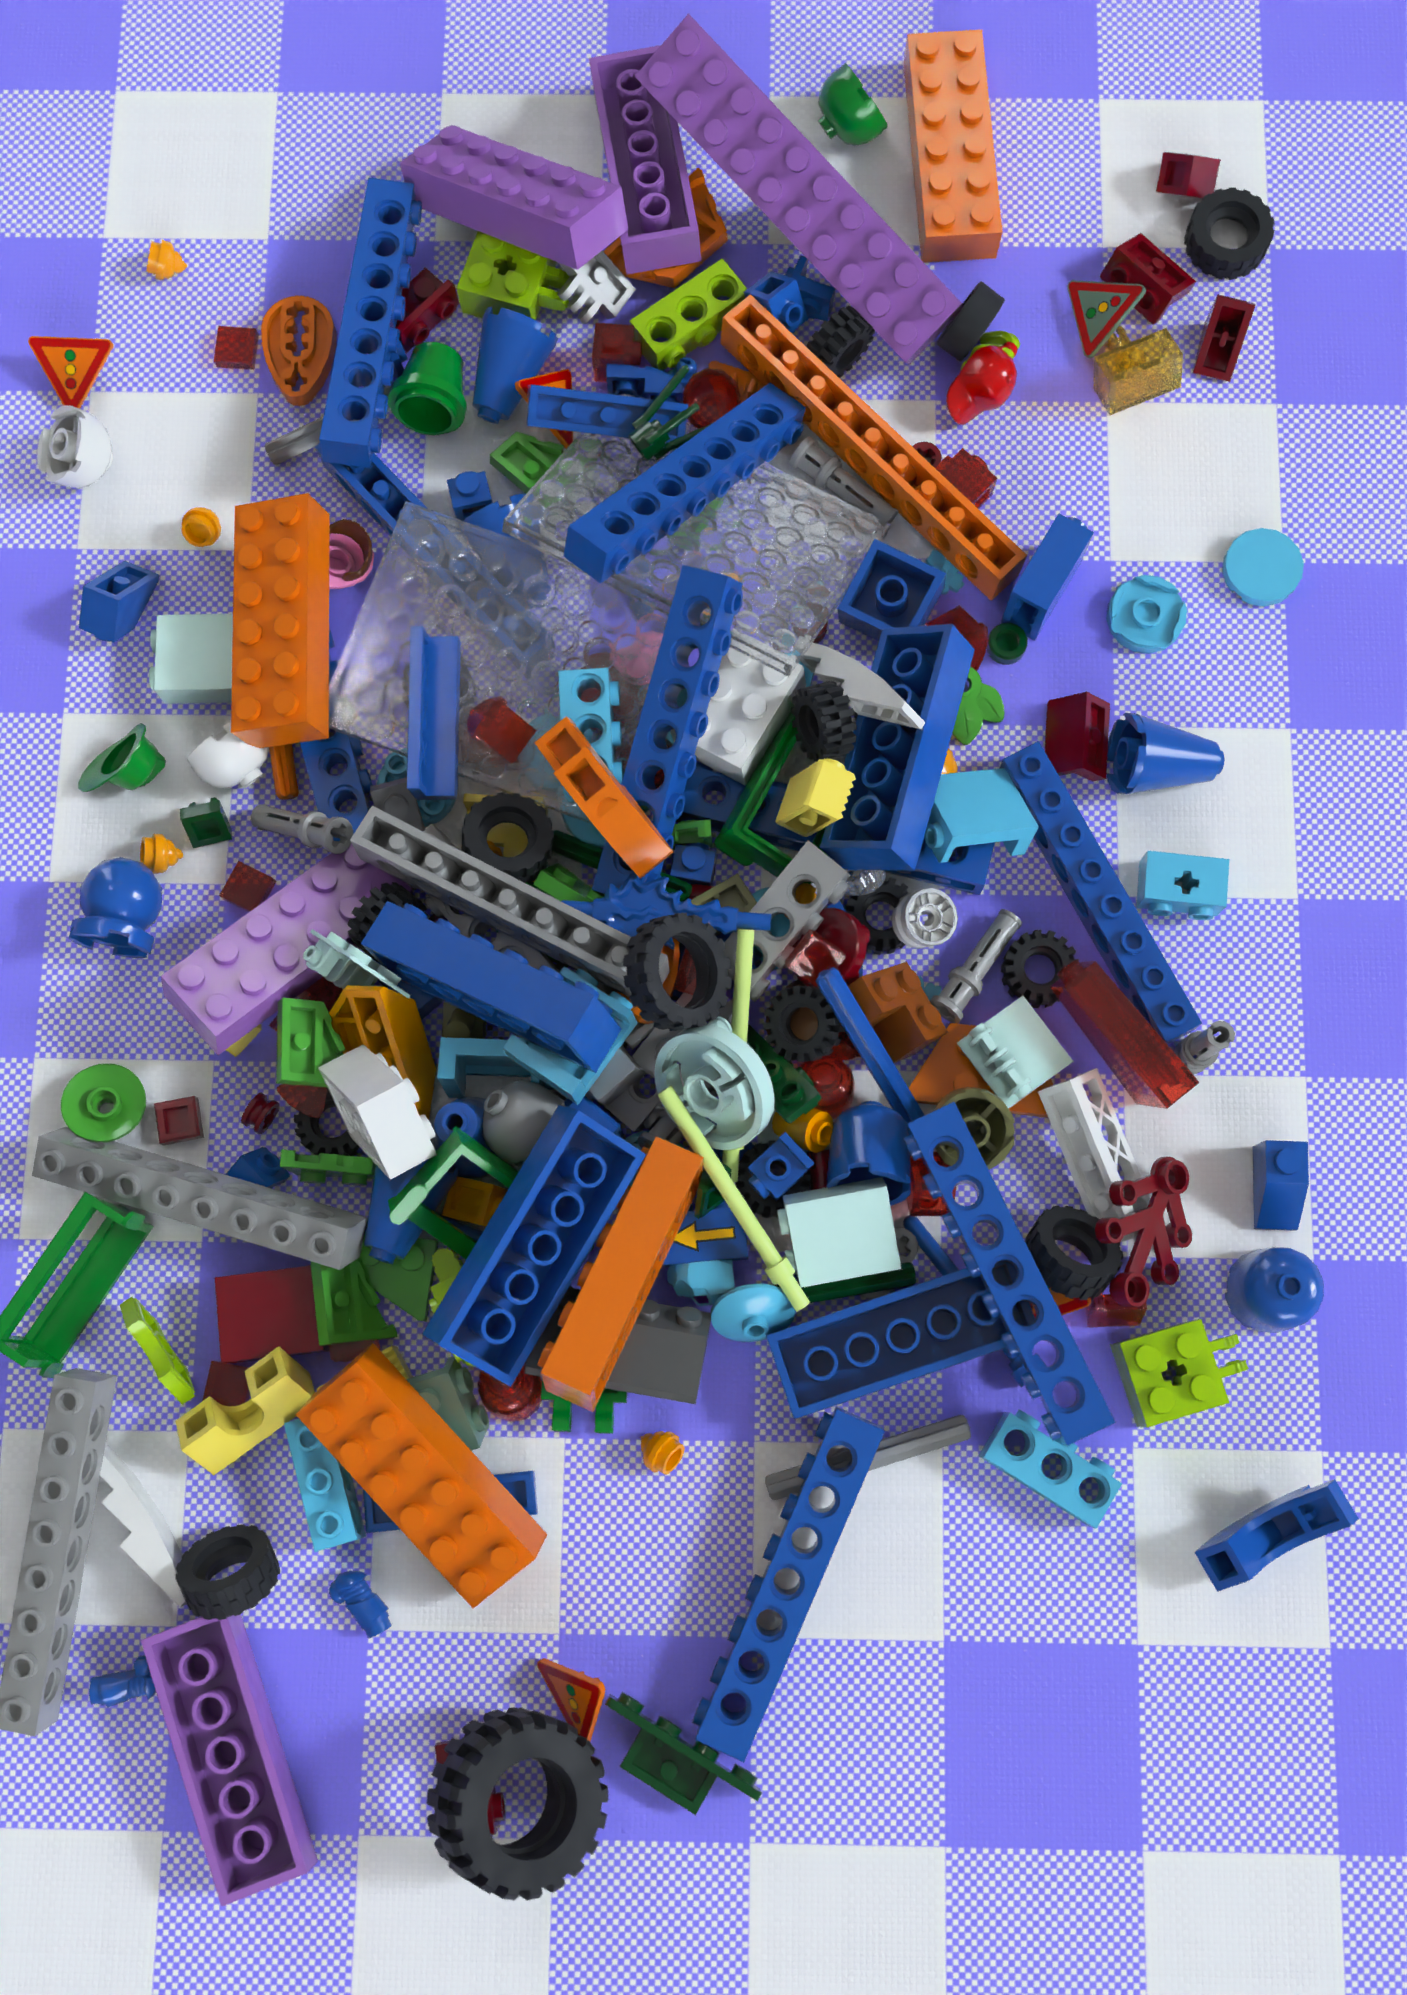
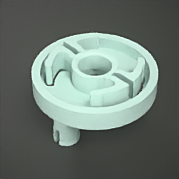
M718 1016L713 1021H709L705 1026L682 1030L661 1048L656 1059L654 1072L657 1092L659 1093L672 1085L711 1148L719 1150L740 1148L753 1140L766 1128L774 1110V1091L770 1076L756 1052L744 1040L732 1033V1027L725 1018ZM677 1062L681 1063V1075H682V1080H683L684 1086L682 1085V1082H681L680 1072H679V1064H677ZM704 1080L715 1088L719 1099L710 1094L704 1084ZM663 1105L665 1111L667 1112V1114L669 1115V1117L672 1119V1117L670 1116L669 1112L667 1111V1109H666L665 1106Z

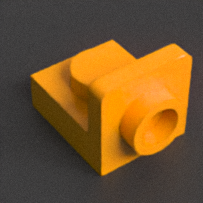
M458 1176L448 1192L442 1216L486 1227L508 1189Z

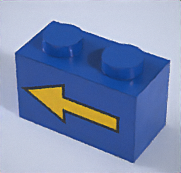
M725 1200L699 1219L694 1216L693 1205L691 1204L664 1261L665 1268L675 1264L692 1262L748 1260L746 1233Z

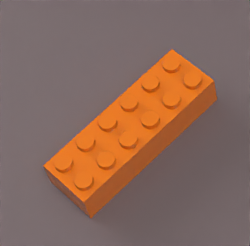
M982 29L907 34L903 66L921 260L923 263L997 258L1002 237V222Z
M309 493L235 506L231 733L245 743L257 748L329 738L330 514Z
M657 1136L650 1148L643 1146L641 1149L646 1156L637 1170L632 1186L628 1185L616 1206V1209L619 1210L613 1225L607 1222L596 1243V1247L600 1248L594 1264L589 1261L585 1264L579 1276L577 1286L581 1287L575 1303L568 1301L560 1315L558 1326L562 1328L556 1343L549 1341L546 1344L538 1362V1366L542 1368L540 1375L542 1376L546 1391L591 1412L594 1411L696 1196L703 1172L702 1156Z
M374 1343L316 1391L296 1413V1416L472 1608H475L536 1559L548 1534L436 1411L420 1396L416 1389Z

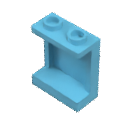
M1005 768L941 774L925 832V841L928 847L932 849L939 863L948 862L956 847L1003 842L1010 856L1025 855L1039 826Z
M564 966L559 972L564 977L563 981L573 986L577 981H580L595 989L600 994L597 999L613 1010L611 1016L621 1028L619 1035L597 1072L594 1073L521 1037L517 1038L513 1034L502 1049L516 1064L578 1105L637 1025V1021L631 1011L633 1005L626 998L614 991L607 995L597 988L599 983L590 974L582 969H578L574 973Z
M440 1037L437 1079L448 1098L459 1099L465 1097L467 1075L531 1077V1082L541 1084L549 1090L554 1089L507 1056L502 1047L508 1040Z

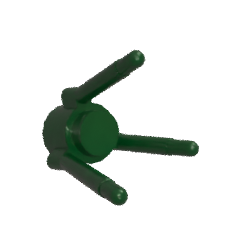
M683 365L676 375L673 376L644 414L631 423L635 430L628 434V436L646 461L652 457H655L656 460L660 459L666 453L680 447L709 426L701 427L665 444L670 439L668 433L699 410L697 403L692 404L664 425H661L657 419L651 423L649 422L688 373L689 367L687 365Z

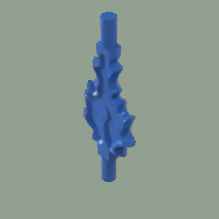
M635 872L628 876L620 888L615 887L614 884H609L604 898H595L593 902L562 900L563 903L630 937L636 936L638 934L636 929L644 923H649V920L677 913H687V916H699L702 918L703 924L709 923L715 930L722 932L724 935L730 932H737L738 929L771 930L772 914L739 912V909L735 907H721L717 899L704 905H694L690 898L681 902L680 896L683 893L681 890L668 893L665 890L669 881L668 877H661L642 883ZM670 937L664 945L674 950V942L672 937Z

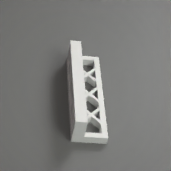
M1092 1069L1072 1079L1038 1091L1088 1214L1101 1219L1121 1218L1134 1213L1133 1205L1116 1206L1109 1197L1111 1184L1115 1181H1122L1117 1171V1163L1122 1168L1124 1180L1134 1181L1142 1177L1098 1069ZM1085 1082H1087V1085L1093 1097L1092 1102L1088 1100V1097L1082 1085ZM1101 1125L1106 1129L1108 1142L1103 1137ZM1149 1194L1137 1198L1135 1204L1138 1210L1148 1207L1150 1201ZM1139 1230L1125 1235L1120 1242L1137 1237Z

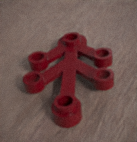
M1173 1157L1158 1158L1153 1163L1150 1175L1134 1181H1115L1111 1184L1109 1197L1114 1205L1132 1206L1136 1203L1138 1197L1152 1193L1147 1208L1121 1218H1101L1096 1223V1237L1104 1244L1119 1243L1125 1235L1139 1230L1124 1272L1114 1277L1109 1286L1111 1298L1123 1307H1140L1148 1300L1149 1284L1142 1272L1152 1244L1156 1256V1261L1153 1262L1150 1270L1153 1282L1157 1285H1173L1179 1278V1268L1173 1260L1171 1248H1186L1192 1241V1231L1186 1223L1180 1194L1188 1187L1189 1172L1184 1163ZM1165 1208L1170 1219V1223L1165 1226L1163 1218Z

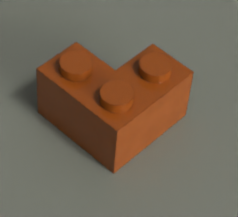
M907 962L861 976L848 986L893 1063L915 1055L948 1033L942 1023L939 1011L931 1004L921 987L918 975L911 970Z

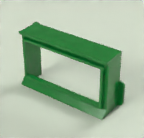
M791 712L749 779L714 841L715 847L742 866H750L754 862L775 877L782 873L793 858L749 830L748 827L797 741L795 734L798 731L797 728L792 726L795 716ZM825 828L818 831L811 842L819 849Z
M455 1126L453 1133L436 1151L437 1155L431 1157L397 1196L388 1199L389 1217L392 1223L398 1225L409 1219L464 1259H467L477 1241L422 1203L423 1200L461 1155H464L508 1188L514 1181L518 1171Z
M85 1192L1 1313L0 1352L22 1367L42 1368L39 1375L43 1378H54V1375L60 1373L64 1366L62 1361L154 1226L145 1221V1216L141 1213L130 1211L121 1204L116 1205L100 1200ZM98 1210L106 1215V1219L26 1336H12L11 1334L95 1211Z

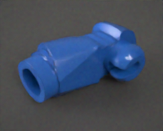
M361 1571L340 1573L330 1585L329 1594L331 1599L338 1604L345 1601L346 1608L362 1630L365 1631L368 1638H372L390 1628L392 1624L388 1618L387 1610L389 1608L366 1584L364 1579L367 1574Z
M145 1655L135 1660L133 1664L134 1670L92 1677L89 1687L90 1703L111 1707L126 1702L131 1698L146 1695L149 1700L153 1697L156 1690Z

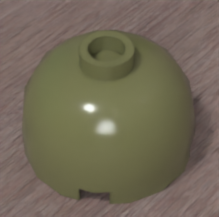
M965 1087L953 1090L939 1101L933 1111L955 1102L989 1170L1004 1161L1013 1147L1015 1128L1013 1115L1001 1098L986 1089ZM941 1145L935 1149L942 1160L949 1166L954 1165L958 1161L957 1152L951 1146Z

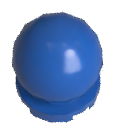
M123 857L102 861L88 873L80 887V907L85 917L72 920L69 939L75 944L93 950L95 942L114 947L112 955L146 958L147 953L151 954L154 937L145 930L156 922L162 909V887L153 872L144 863Z

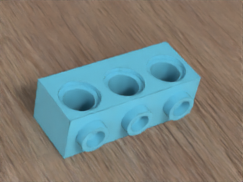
M608 668L558 671L560 721L566 716L571 718L582 734L590 728H599L603 731L600 739L590 744L621 784L624 776L622 761L616 762L615 746H622V728L620 721H614L613 706H620L621 702L619 681H612ZM589 688H596L601 691L598 699L593 702L580 700L581 694ZM563 787V794L567 801L575 802Z
M1018 1410L1016 1415L1004 1412L981 1450L979 1457L1087 1526L1097 1529L1123 1484L1112 1477L1115 1469L1094 1456L1090 1462L1075 1454L1078 1446L1074 1443L1066 1446L1062 1444L1060 1438L1053 1441L1038 1430L1041 1423L1021 1410ZM1012 1430L1021 1432L1025 1439L1023 1450L1016 1455H1011L1004 1446V1439ZM1051 1453L1056 1454L1062 1463L1060 1473L1054 1478L1046 1477L1041 1467L1043 1459ZM1092 1477L1098 1484V1495L1094 1500L1085 1502L1080 1496L1079 1486L1085 1478Z
M300 1419L284 1423L314 1551H321L366 1537L352 1476Z

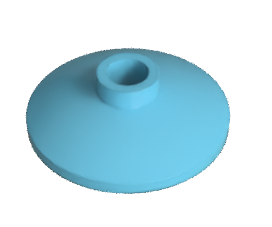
M761 1283L747 1284L725 1292L715 1301L711 1309V1322L714 1329L728 1339L740 1342H755L767 1339L766 1335L788 1328L794 1320L796 1311L780 1287Z

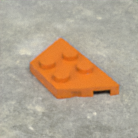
M700 168L692 172L688 178L698 224L702 261L626 275L619 237L603 252L625 277L675 288L728 241L727 230L721 216L717 213L716 203L712 194L708 191L703 171Z
M950 1023L948 1025V1033L939 1039L909 1086V1090L917 1103L937 1105L943 1097L953 1090L965 1087L986 1089L994 1094L957 1045V1042L966 1037L976 1025ZM1051 1078L1010 1107V1112L1012 1114L1048 1118L1038 1091L1052 1086Z

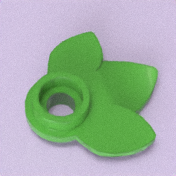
M970 667L967 677L969 688L966 692H963L952 732L953 736L963 745H968L975 739L983 725V720L1002 722L1005 713L1004 704L998 691L989 685L983 684L979 673L972 667Z

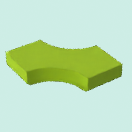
M130 1297L121 1303L120 1308L126 1329L147 1355L158 1380L182 1405L195 1397V1390L189 1371L171 1348L158 1321L136 1298Z

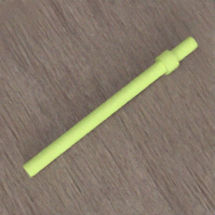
M738 929L731 1027L732 1033L747 1043L754 930ZM744 1146L732 1150H723L722 1163L732 1169L731 1179L733 1182H738L740 1150L744 1149Z
M672 1085L657 1094L693 1152L703 1157L704 1169L767 1267L764 1271L773 1285L778 1284L795 1311L806 1307L810 1301L794 1278L795 1270L786 1256H780Z

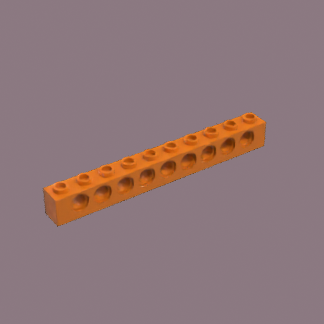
M751 294L722 317L720 344L764 386L771 383L804 405L806 409L802 422L888 504L896 508L898 513L989 600L992 601L1019 576L1027 554Z

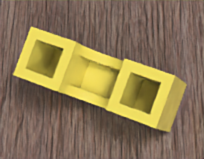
M279 1346L244 1371L251 1396L250 1400L238 1406H224L209 1396L175 1421L181 1451L212 1475H216L229 1464L235 1462L247 1451L284 1426V1423L295 1418L296 1413L315 1393L310 1373Z

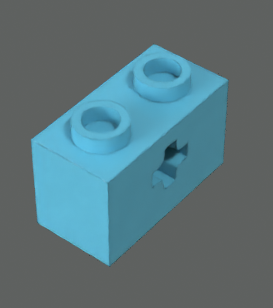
M1147 851L1139 861L1136 908L1148 909L1149 914L1156 916H1169L1173 912L1188 913V917L1194 920L1213 919V916H1217L1227 907L1230 859ZM1178 881L1182 882L1183 889L1189 890L1186 894L1182 893L1181 886L1175 885Z

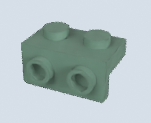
M454 1356L447 1359L444 1368L406 1379L471 1451L481 1447L489 1428L488 1414L483 1405L477 1404L473 1394L474 1386L469 1370L466 1367L462 1368L461 1363L457 1362Z

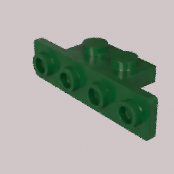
M748 1024L747 1044L756 1052L768 1071L774 1091V1110L787 1123H792L803 1113L807 1114L816 1107L822 1097L813 1087L814 1084L810 1077L800 1066L794 1068L792 1061L784 1059V1054L777 1055L772 1050L773 1047Z
M622 1692L619 1698L612 1694L609 1695L605 1705L641 1727L620 1764L622 1769L694 1815L697 1814L717 1776L754 1800H759L762 1792L755 1786L758 1778L738 1764H735L732 1770L716 1761L720 1753L699 1741H696L694 1746L679 1738L678 1736L682 1729L662 1716H659L656 1722L641 1713L644 1705L626 1693Z

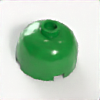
M846 63L836 69L823 83L818 100L823 116L818 122L830 139L837 135L844 143L857 146L866 144L878 137L887 128L888 124L871 96L869 97L863 89L860 80Z

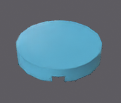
M1258 528L1246 531L1233 541L1224 556L1222 572L1226 585L1232 593L1235 591L1237 595L1242 597L1241 600L1250 605L1265 607L1282 602L1294 592L1302 578L1304 562L1300 549L1290 537L1277 530Z
M1141 575L1117 587L1109 601L1106 620L1111 634L1120 645L1133 652L1150 654L1165 650L1179 637L1186 624L1187 607L1185 601H1182L1178 594V589L1172 583L1161 577Z

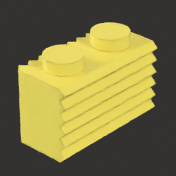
M828 758L815 761V764L812 763V766L809 765L808 768L806 767L805 770H802L796 776L793 775V778L790 777L775 822L784 828L808 837L843 818L841 812L846 810L844 804L848 803L847 797L851 795L849 789L854 787L852 782L856 780L855 775L845 770V766L839 761Z

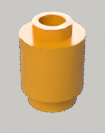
M813 1108L807 1114L803 1113L792 1123H787L775 1112L772 1120V1129L778 1137L786 1132L800 1148L814 1153L821 1152L830 1144L834 1126L833 1119L827 1112Z

